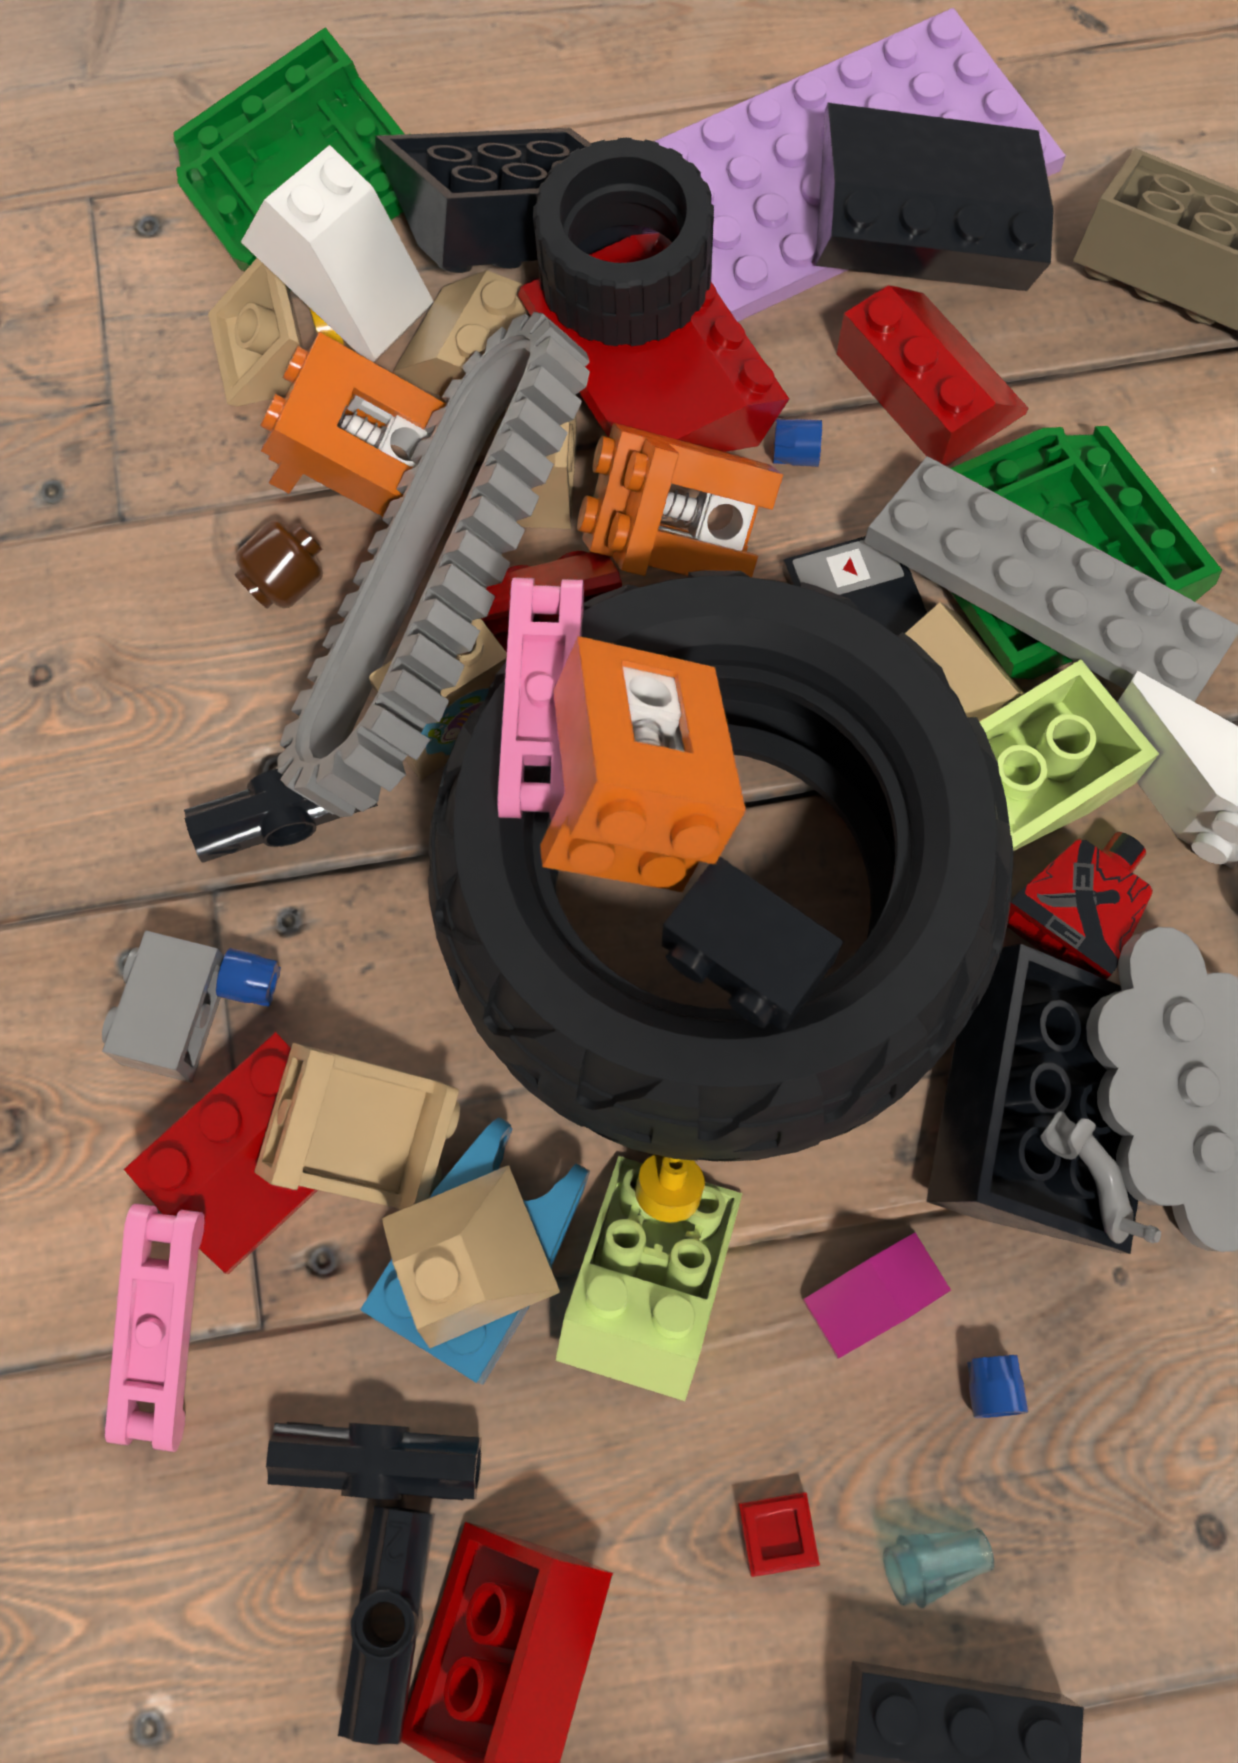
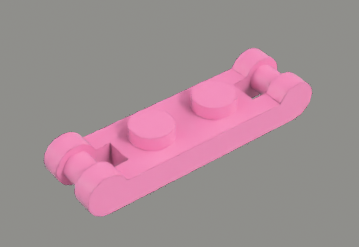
M512 578L498 784L499 818H522L523 811L550 812V819L552 820L565 794L553 691L577 636L581 637L584 604L583 580L562 579L561 586L535 585L534 578ZM534 614L559 615V623L533 622ZM524 765L551 766L550 783L523 782Z
M136 1203L128 1211L123 1235L105 1425V1439L107 1443L128 1446L133 1439L152 1442L153 1449L169 1452L177 1451L181 1443L185 1426L183 1401L197 1258L205 1222L202 1212L180 1210L177 1216L158 1214L156 1206ZM153 1241L171 1243L169 1260L150 1258ZM136 1401L155 1403L154 1413L139 1411V1405Z

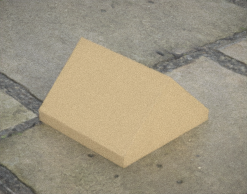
M256 258L208 312L227 404L236 407L273 399L275 394L281 397L286 396L292 383L282 378L297 346L303 348L289 287Z
M941 602L905 633L942 667L947 681L958 696L967 717H977L980 722L1026 693L1014 678L1008 676L994 654L962 617Z

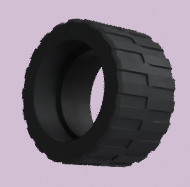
M632 137L593 142L590 146L583 149L578 148L569 153L567 158L561 163H556L548 172L545 182L541 183L536 194L537 203L533 207L541 289L545 293V301L550 310L556 313L559 321L565 327L578 332L579 336L590 341L596 340L603 342L604 345L617 347L618 345L639 346L645 345V342L659 341L670 336V333L676 329L683 328L691 321L692 315L699 311L705 302V294L710 289L712 278L714 205L711 204L712 193L708 183L703 181L699 169L693 163L685 160L683 154L672 148L668 149L659 145L658 142L647 139L644 141L633 140ZM618 225L646 227L664 235L672 242L666 249L655 256L629 263L603 261L586 254L577 247L593 233Z

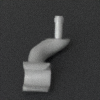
M1058 1110L1042 1133L1041 1139L1044 1145L1056 1155L1065 1159H1076L1079 1155L1087 1165L1096 1184L1101 1220L1109 1238L1113 1242L1120 1244L1129 1234L1145 1239L1149 1243H1158L1161 1238V1231L1158 1227L1147 1226L1133 1221V1209L1130 1205L1121 1170L1117 1162L1092 1135L1095 1130V1123L1081 1118L1077 1124H1074L1067 1118L1064 1112Z

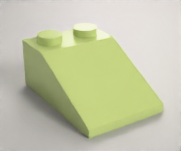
M1081 659L980 721L999 766V773L1007 801L1013 851L1091 813L1133 786L1159 755Z

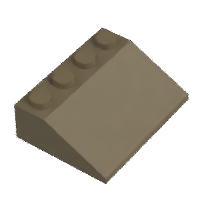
M1135 148L1101 196L1073 261L1083 265L1085 271L1097 279L1104 281L1119 280L1135 287V292L1146 300L1152 302H1164L1166 300L1185 308V312L1198 322L1205 324L1218 322L1237 330L1238 334V190Z

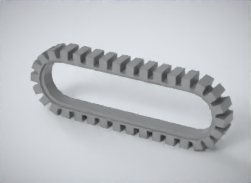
M533 312L531 317L524 314L513 319L508 331L501 327L487 339L485 353L482 355L476 350L462 366L466 373L463 379H453L441 397L447 402L446 406L432 413L425 428L431 434V437L419 441L411 457V460L417 464V467L405 471L397 487V490L403 494V497L391 501L382 518L389 526L375 533L367 550L374 555V558L361 563L353 579V583L360 588L356 592L346 594L338 611V614L345 618L344 622L331 626L322 646L330 651L327 656L316 658L307 676V679L314 682L312 689L300 691L291 710L299 718L285 726L280 746L285 748V750L278 756V772L283 774L280 780L288 788L332 815L336 814L339 817L353 816L356 808L363 812L378 803L381 787L390 792L406 775L403 765L404 759L409 756L418 760L430 741L429 738L421 733L426 724L440 722L449 702L448 699L440 695L442 689L456 686L465 666L456 659L457 654L471 652L480 630L471 624L472 620L487 617L495 596L486 589L488 586L502 583L510 565V562L501 555L502 553L517 549L525 529L516 522L530 517L539 499V496L531 488L546 483L554 465L546 456L560 452L568 434L560 425L574 420L582 401L576 394L587 387L590 371L585 366L590 362L588 355L543 313ZM509 405L379 691L364 718L353 730L372 689L369 676L372 672L382 667L486 439L499 416Z

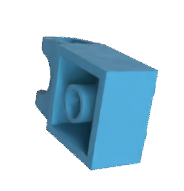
M498 1117L489 1124L429 1198L498 1170L503 1160L505 1146L513 1130L511 1124L501 1117ZM576 1163L568 1174L558 1181L547 1194L534 1200H523L551 1270L580 1202L590 1170ZM391 1259L360 1310L469 1379L484 1385L530 1306L429 1348L416 1329Z

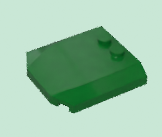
M324 27L173 132L174 143L179 150L180 166L176 168L177 181L187 199L240 270L245 272L257 257L241 241L264 199L329 145L374 188L390 220L401 214L403 210L376 151L375 136L404 135L405 133L359 77L351 58L327 28Z
M1095 426L1093 435H1065L1063 427L1041 428L950 468L1194 602L1214 587L1219 580L1222 572L1221 567L1109 426ZM950 591L1010 678L1035 679L1074 661Z

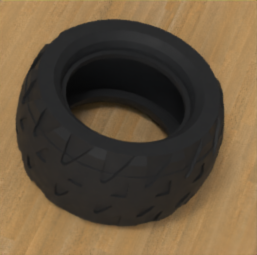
M704 570L689 572L687 578L668 580L643 587L628 584L592 598L583 604L581 637L715 667L733 754L760 760L789 772L816 790L835 809L853 835L863 857L868 875L870 922L867 939L848 961L818 984L784 1032L768 1022L765 1028L756 1026L739 1015L734 1009L703 1008L658 997L638 988L617 975L590 951L569 923L556 895L559 870L542 867L540 845L552 821L550 819V812L523 811L522 818H499L498 784L506 675L505 662L489 686L486 699L469 715L456 738L443 771L430 825L428 846L430 856L428 876L429 903L436 938L457 995L484 1042L530 1093L564 1118L628 1148L682 1160L752 1161L796 1153L816 1146L820 1141L847 1133L872 1120L901 1099L938 1062L965 1027L971 1014L978 1006L989 986L1001 954L1011 904L1013 842L1010 833L1007 801L999 773V766L985 730L977 717L966 716L961 702L950 687L942 667L913 639L903 632L896 636L876 620L861 613L850 599L821 587L801 582V586L798 587L780 581L752 578L742 571ZM524 765L523 782L550 783L551 766Z

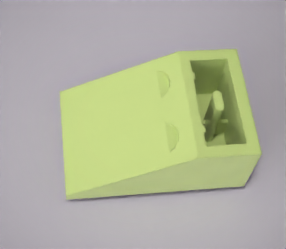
M618 1156L564 1316L555 1361L685 1401L699 1360L743 1193L705 1182L699 1207L691 1217L679 1222L659 1221L646 1214L636 1199L635 1189L643 1163Z

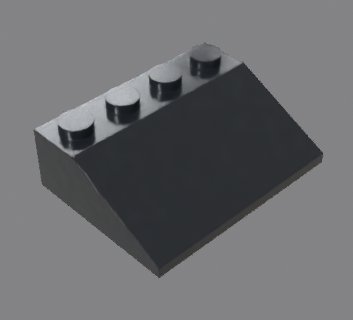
M827 103L824 119L815 266L1028 291L1051 264L1054 208L1039 130Z
M571 128L375 136L376 151L418 246L441 269L454 273L468 272L472 269V266L492 264L500 268L513 269L520 267L522 262L538 261L533 222V207L537 203L536 194L541 183L545 182L548 172L556 163H561L574 150L578 148L583 149L591 145L589 141ZM636 225L608 227L593 233L577 247L590 255L632 235L642 234L643 227Z
M1023 944L1002 948L987 990L971 1014L967 1024L955 1039L926 1202L979 1220L1112 1252L1131 1254L1132 1234H1129L1120 1244L1113 1242L1106 1234L1101 1220L1096 1184L1089 1168L1079 1155L1076 1159L1060 1157L1050 1151L1041 1139L1042 1133L1059 1110L1064 1112L1067 1118L1074 1124H1077L1081 1118L1095 1123V1130L1092 1135L1116 1161V1153L1122 1136L1109 1127L1098 1109L1097 1091L1106 1069L1093 1056L1087 1042L1086 1024L1091 1009L1102 997L1122 991L1121 985ZM1127 1191L1130 1205L1133 1209V1221H1135L1138 1200L1134 1199Z

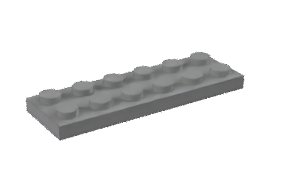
M928 456L870 524L864 543L1075 662L1081 659L1091 671L1123 689L1127 688L1137 671L1195 702L1238 635L1237 624Z

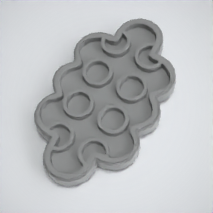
M1171 927L1152 928L1132 936L1123 946L1118 961L1119 980L1122 991L1102 997L1091 1009L1086 1024L1087 1042L1093 1056L1106 1069L1097 1091L1098 1109L1109 1127L1122 1136L1116 1153V1162L1121 1170L1126 1190L1134 1199L1147 1205L1172 1206L1180 1232L1192 1245L1206 1251L1238 1250V977L1230 973L1207 974L1200 950L1187 934Z

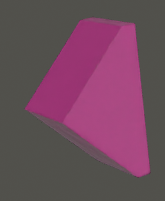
M915 1232L804 1298L803 1302L836 1358L839 1359L905 1321L950 1292L951 1289Z

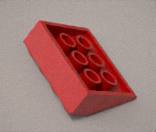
M660 233L632 235L590 254V256L614 263L636 262L655 256L666 249L672 242ZM540 278L521 286L518 292V297L530 315L533 312L543 313L587 353L590 362L585 367L590 373L587 387L579 393L607 437L610 436L613 423L722 452L758 447L790 400L775 378L772 369L764 362L747 337L744 328L737 322L717 293L716 287L712 282L710 289L706 291L705 302L700 310L692 315L690 322L683 328H678L671 332L670 336L659 341L645 342V345L639 346L618 345L617 347L604 345L600 341L587 340L579 336V333L573 329L565 327L559 321L556 313L552 312L545 301V293L541 289Z

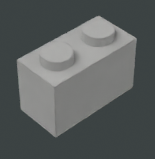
M145 930L139 948H133L125 962L123 979L126 986L118 1007L111 1008L105 1018L102 1028V1041L105 1045L102 1052L120 1065L192 1083L221 997L216 995L218 973L224 958L219 949Z

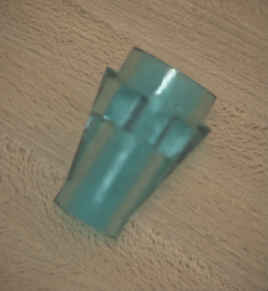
M980 1528L964 1532L899 1535L896 1544L885 1547L883 1551V1561L888 1582L894 1596L903 1606L916 1603L918 1607L924 1608L976 1576L994 1569V1556L990 1543Z

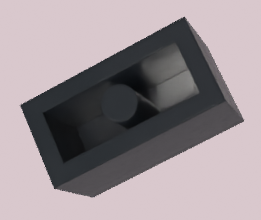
M719 857L716 864L710 863L665 921L662 931V947L669 951L666 954V959L676 970L696 983L701 984L708 978L731 995L728 999L729 1005L743 1018L762 1028H765L768 1022H770L783 1032L834 964L843 944L841 939L722 857Z

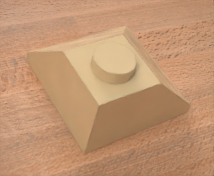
M509 1165L382 1218L392 1262L416 1329L429 1348L560 1293Z

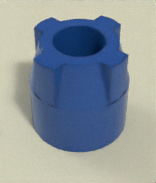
M776 419L773 464L819 467L822 420Z
M229 948L219 969L216 995L242 1003H254L269 1007L280 977L281 967L277 966L278 961Z
M1018 1355L981 1357L967 1362L973 1418H993L1028 1413Z

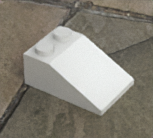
M330 145L264 199L241 241L248 250L358 354L372 362H375L434 303L374 188Z
M1137 671L1117 703L1159 753L1137 783L1177 838L1191 845L1192 850L1202 859L1214 864H1224L1233 869L1238 864V726Z

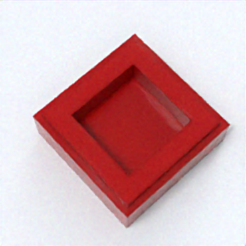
M807 1492L738 1503L751 1577L820 1566Z

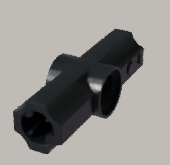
M278 769L266 771L251 779L247 784V790L184 809L187 830L197 856L202 863L262 843L270 847L293 845L312 836L318 825L342 817L336 814L332 815L288 788L280 780L283 774L278 772ZM376 803V804H374L373 806H371L370 808L376 807V806H378V804ZM357 808L354 811V813L361 812Z
M297 1422L275 1423L267 1451V1485L341 1490V1496L370 1499L402 1500L403 1495H417L435 1499L474 1500L477 1498L480 1481L482 1437L409 1432L410 1427L349 1423L348 1428L324 1426V1424Z
M374 1506L359 1604L355 1608L351 1619L353 1642L338 1730L339 1737L350 1739L352 1742L372 1745H399L402 1741L416 1640L423 1625L422 1600L435 1513L402 1507ZM379 1602L395 1604L403 1613L405 1629L402 1637L397 1641L380 1639L374 1633L371 1626V1615L374 1607Z

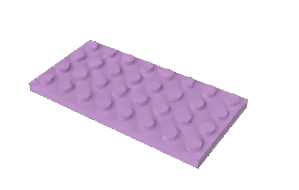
M954 8L654 141L663 147L672 148L683 154V158L693 163L701 172L703 181L708 183L712 193L711 204L714 205L711 282L737 322L848 271L847 269L815 266L825 107L828 102L1039 130L1048 177L1061 171L1066 157ZM643 227L642 234L658 233L646 227Z

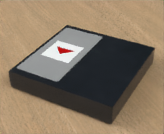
M866 536L783 560L782 570L787 584L800 587L801 582L848 598L857 606L861 613L876 620L896 636L902 632L906 633L927 614L910 569L864 543Z

